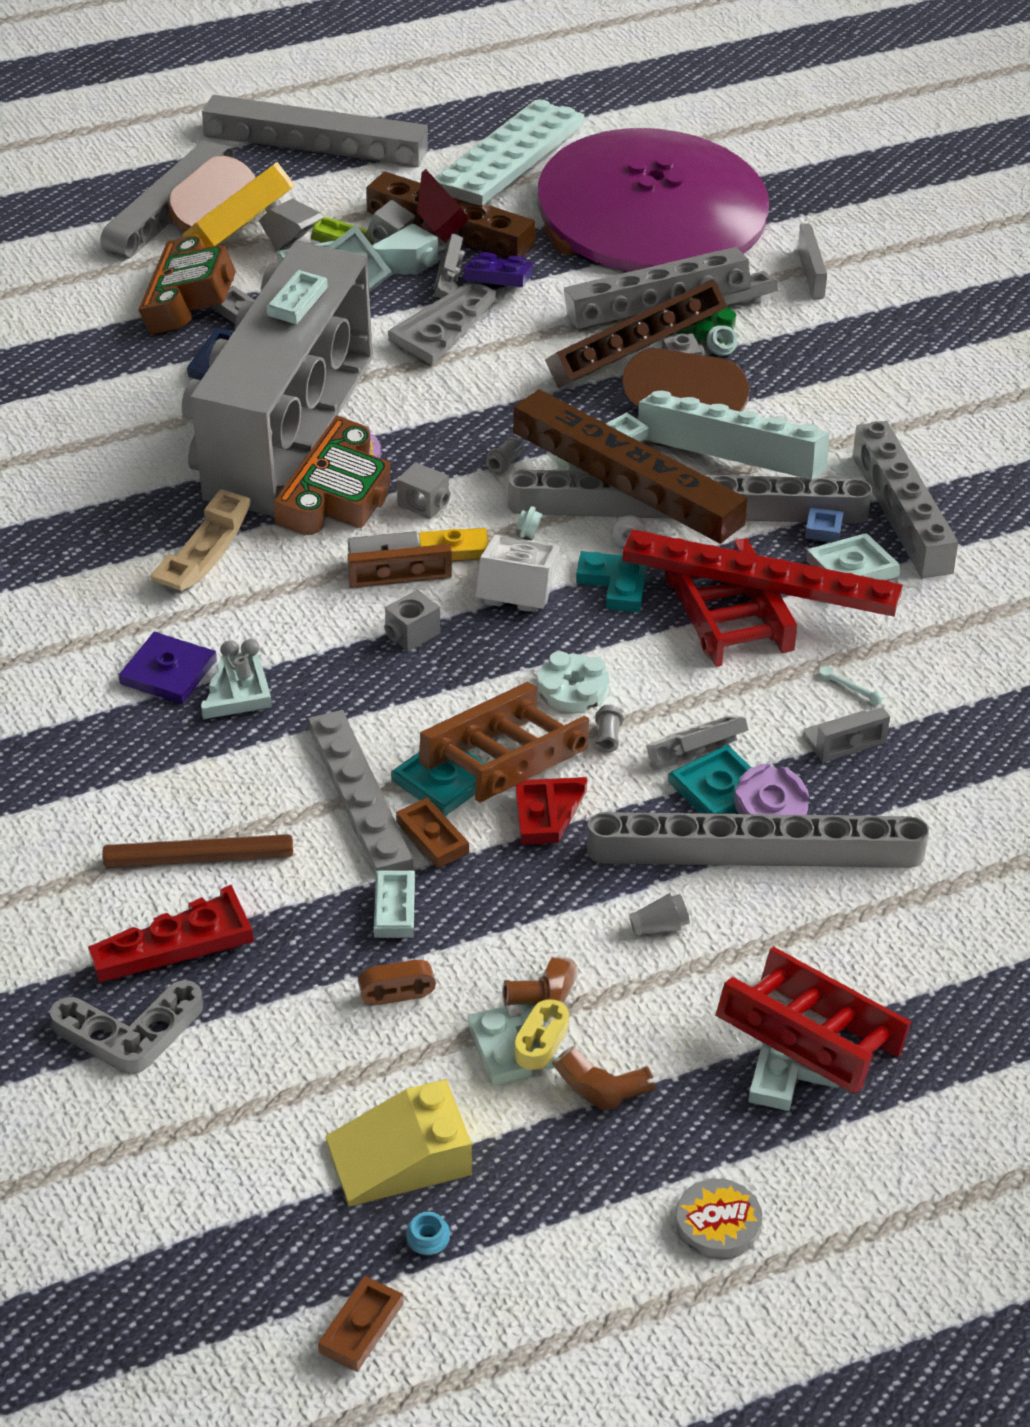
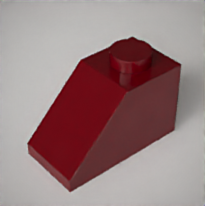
M427 169L421 172L417 213L424 220L421 226L425 231L434 236L438 235L446 242L452 234H455L471 218Z

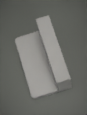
M884 707L869 712L860 711L805 728L803 730V737L823 763L887 743L890 715Z

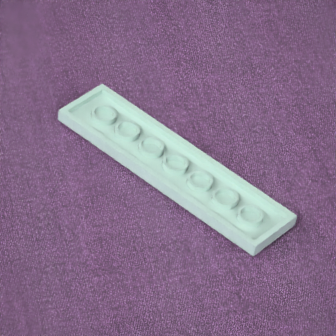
M535 100L434 178L451 197L483 206L584 124V114L575 112L571 107H558L550 105L546 100Z

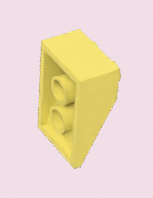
M447 1079L407 1088L326 1135V1143L348 1207L472 1175V1143Z

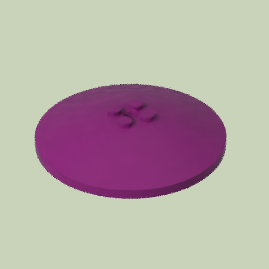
M626 128L589 135L558 151L547 162L540 174L537 204L542 220L547 223L560 239L570 243V249L597 263L631 272L737 247L743 254L755 245L764 232L769 211V196L757 172L741 157L721 145L698 136L673 130Z

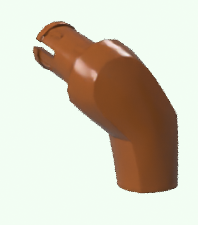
M552 957L543 975L538 980H504L502 987L504 1006L536 1005L543 1000L549 999L558 1000L563 1003L576 980L578 973L576 962L566 957Z
M575 1046L564 1050L552 1062V1065L572 1090L601 1110L618 1109L624 1099L655 1091V1083H648V1079H652L653 1075L647 1066L614 1076L612 1073L609 1074L607 1070L595 1067Z

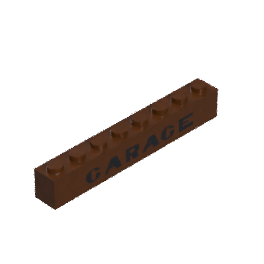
M538 389L513 407L514 434L713 541L721 544L745 525L747 497L552 395Z

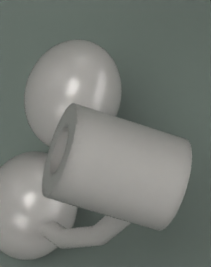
M248 639L241 644L240 648L238 643L233 640L222 643L220 651L222 655L227 657V662L236 671L237 677L239 679H246L252 675L247 657L254 656L259 652V643L256 640ZM239 649H241V652L244 654V656L235 658L233 665L230 660V657L237 655Z

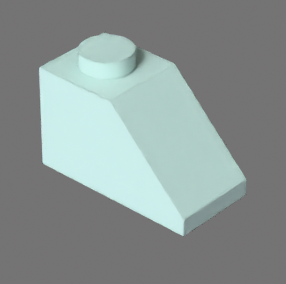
M411 224L372 245L393 274L417 275L438 263V237L415 224Z

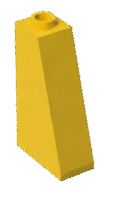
M276 162L198 220L182 235L184 238L189 236L199 237L204 248L218 246L262 214L268 205L279 200L295 185L279 163Z

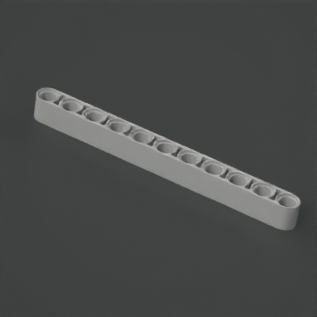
M516 470L508 477V508L517 514H521L522 510L529 512L530 507L533 506L536 507L535 511L543 515L601 517L633 515L638 518H671L585 471ZM705 475L748 498L746 521L807 522L810 507L843 512L842 523H862L869 516L872 487L868 482L861 479L814 478L811 480L802 477Z

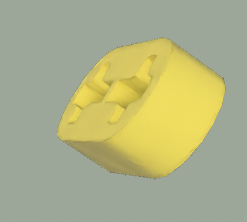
M549 999L537 1003L532 1009L515 1039L514 1055L519 1066L528 1070H539L550 1063L569 1028V1011L565 1004L558 1000ZM551 1017L556 1018L550 1021L547 1028L543 1027L544 1021H549ZM537 1041L540 1042V1048H535L533 1052L527 1051L532 1050Z

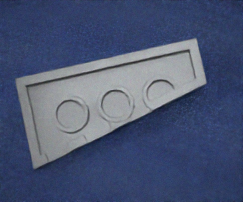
M470 281L389 329L388 340L433 366L495 302L496 291L479 282Z

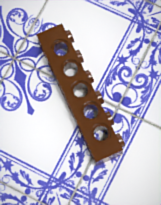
M384 171L366 187L367 212L374 214L393 200L415 215L412 224L424 229L421 226L424 220L417 213L420 182ZM453 198L471 218L455 233L463 237V245L487 253H493L505 259H508L509 256L524 257L535 246V220L487 204L480 206Z
M715 279L566 347L545 359V362L557 387L560 388L662 340V338L669 337L714 316L727 308V304Z

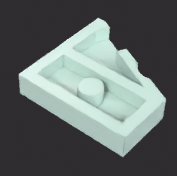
M242 652L238 653L233 657H230V660L233 665L235 658L244 656ZM258 653L247 657L252 675L246 679H239L236 671L228 664L227 657L222 655L217 666L218 672L213 676L209 685L210 693L206 701H202L201 704L203 719L272 707L271 695Z

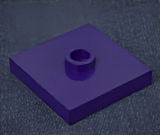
M154 631L119 673V683L183 704L217 661L216 651Z

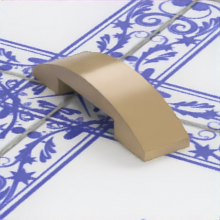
M220 489L204 509L205 521L176 556L167 554L150 575L151 581L180 591L200 581L220 560L233 541L250 506V498Z

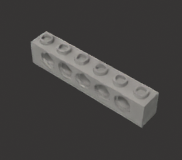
M737 247L563 287L567 316L576 328L579 329L640 314L715 279L721 294L751 288L749 259Z
M874 421L856 425L852 456L864 478L871 485L873 494L921 579L953 574L959 542L888 421Z

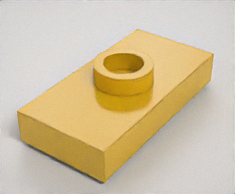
M486 528L419 532L420 547L450 544L452 561L480 559L489 545Z

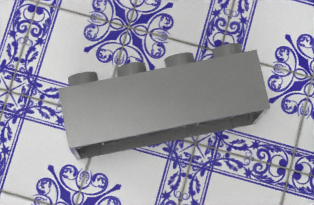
M295 241L280 264L270 263L267 266L262 278L261 292L254 302L245 300L241 304L236 318L235 331L229 340L218 339L211 351L209 369L202 380L191 379L188 382L182 398V414L184 418L193 420L195 432L189 447L188 464L191 469L199 471L203 500L211 501L219 490L223 489L250 498L248 510L275 516L274 500L334 417L340 413L373 359L367 256ZM297 270L327 278L328 288L298 324L267 316L266 306Z

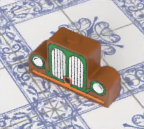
M189 236L166 242L138 309L150 335L181 328L190 321L192 316L190 310L222 304L225 301L236 273L225 245L204 248L201 239L197 236Z
M338 415L334 417L274 500L275 524L304 535H312L323 529L325 524L324 515L357 528H362L375 509L382 507L386 500L387 492L390 489V462L370 455V431L367 427Z

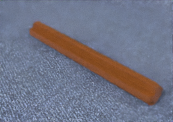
M290 834L107 844L102 849V860L104 866L108 868L291 857L293 855V838Z

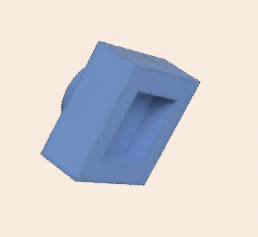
M810 507L805 539L820 542L839 541L843 512Z

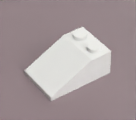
M494 535L480 557L475 597L482 598L484 603L494 606H501L506 602L517 604V608L524 611H537L538 608L544 609L548 601L561 545Z

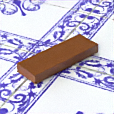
M450 544L347 554L350 588L452 578V551Z

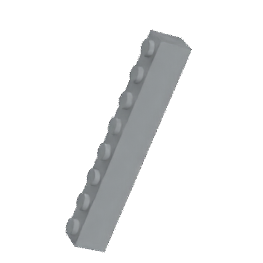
M214 94L202 110L204 136L415 167L420 166L428 150V125Z

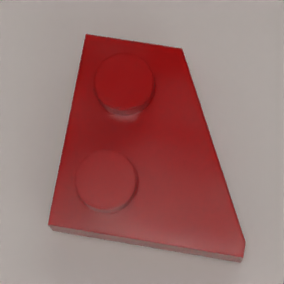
M587 777L532 779L515 785L521 845L560 842L587 792Z

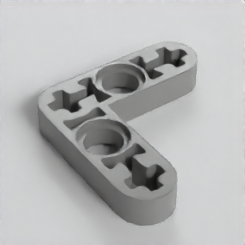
M175 982L130 1026L81 999L65 997L56 1001L50 1009L52 1028L58 1036L127 1074H136L147 1069L200 1015L203 1010L202 991L195 982ZM157 1021L169 1024V1027L161 1032H153L148 1029L152 1023ZM98 1030H107L112 1033L105 1040L90 1038L91 1034Z

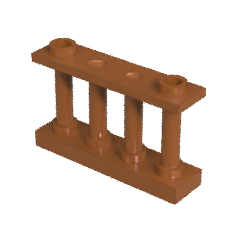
M527 681L420 732L419 764L429 770L450 760L476 777L475 800L481 803L586 750L589 718L582 716L566 725L561 724L537 709L538 687ZM530 721L548 733L537 738L519 726ZM504 734L522 746L510 751L492 739ZM477 747L495 758V760L482 764L465 752Z

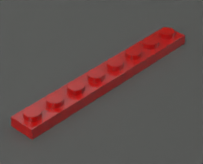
M633 529L623 549L622 561L892 617H895L903 584L887 580L859 576L853 573H845Z

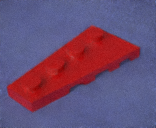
M232 884L219 889L220 896L207 902L203 897L189 902V909L171 917L166 912L153 918L151 925L145 929L140 930L132 927L88 946L90 960L98 982L119 979L126 975L149 969H157L164 965L187 959H195L202 955L225 949H233L240 945L254 942L253 930Z

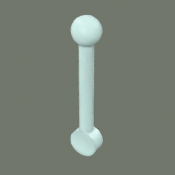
M823 666L819 669L820 679L824 681L833 680L868 697L872 704L878 705L882 703L884 697L880 691L872 692L834 674L831 667Z

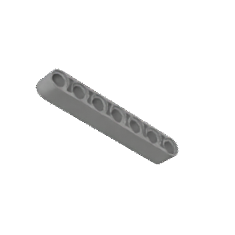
M206 140L202 141L104 227L100 237L101 247L127 257L134 256L172 222L168 213L169 206L167 205V200L172 190L210 158L215 156L234 158L232 148Z

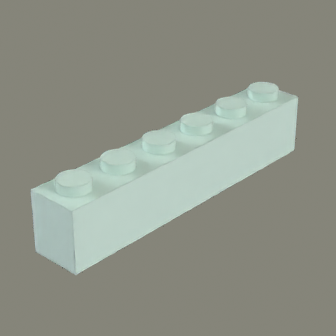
M654 391L651 395L639 401L638 420L649 427V436L643 440L811 480L827 469L830 432L818 430V427L815 425H796L788 423L787 419L781 417L765 418L758 416V413L745 410L739 412L730 410L724 404L708 405L700 403L699 399L693 397H673L667 391Z

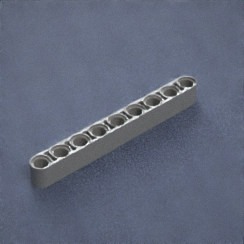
M603 812L593 815L588 821L587 854L593 861L604 864L916 867L924 861L929 827L922 819L912 816Z

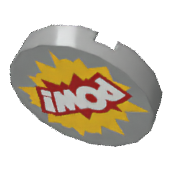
M711 1178L697 1182L683 1192L677 1203L676 1229L681 1240L690 1247L691 1244L699 1249V1254L709 1258L727 1259L741 1255L750 1249L751 1244L756 1238L758 1239L761 1233L762 1208L756 1196L745 1186L731 1180Z

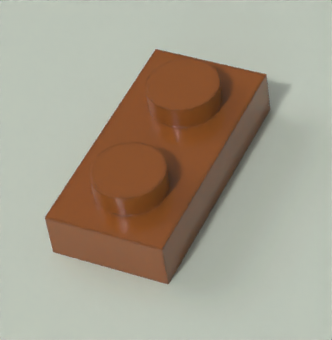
M428 797L396 812V823L436 868H440L469 854V842Z
M364 1276L318 1342V1353L358 1372L402 1307L403 1293Z

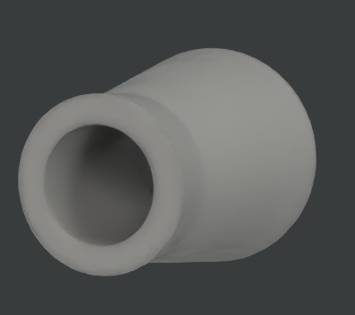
M669 893L644 908L629 914L635 936L681 931V926L690 924L688 912L681 894L671 896Z

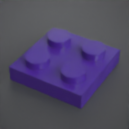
M479 253L464 268L463 280L523 287L533 275L534 263L526 262V258L521 256H509L508 259H499L493 253Z

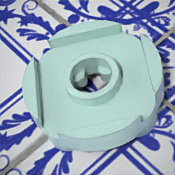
M563 651L554 652L538 673V693L540 697L543 695L547 699V705L551 708L565 713L586 712L587 706L593 705L596 702L598 707L606 700L609 693V674L605 669L606 663L599 657L568 654ZM569 682H577L575 685H569Z

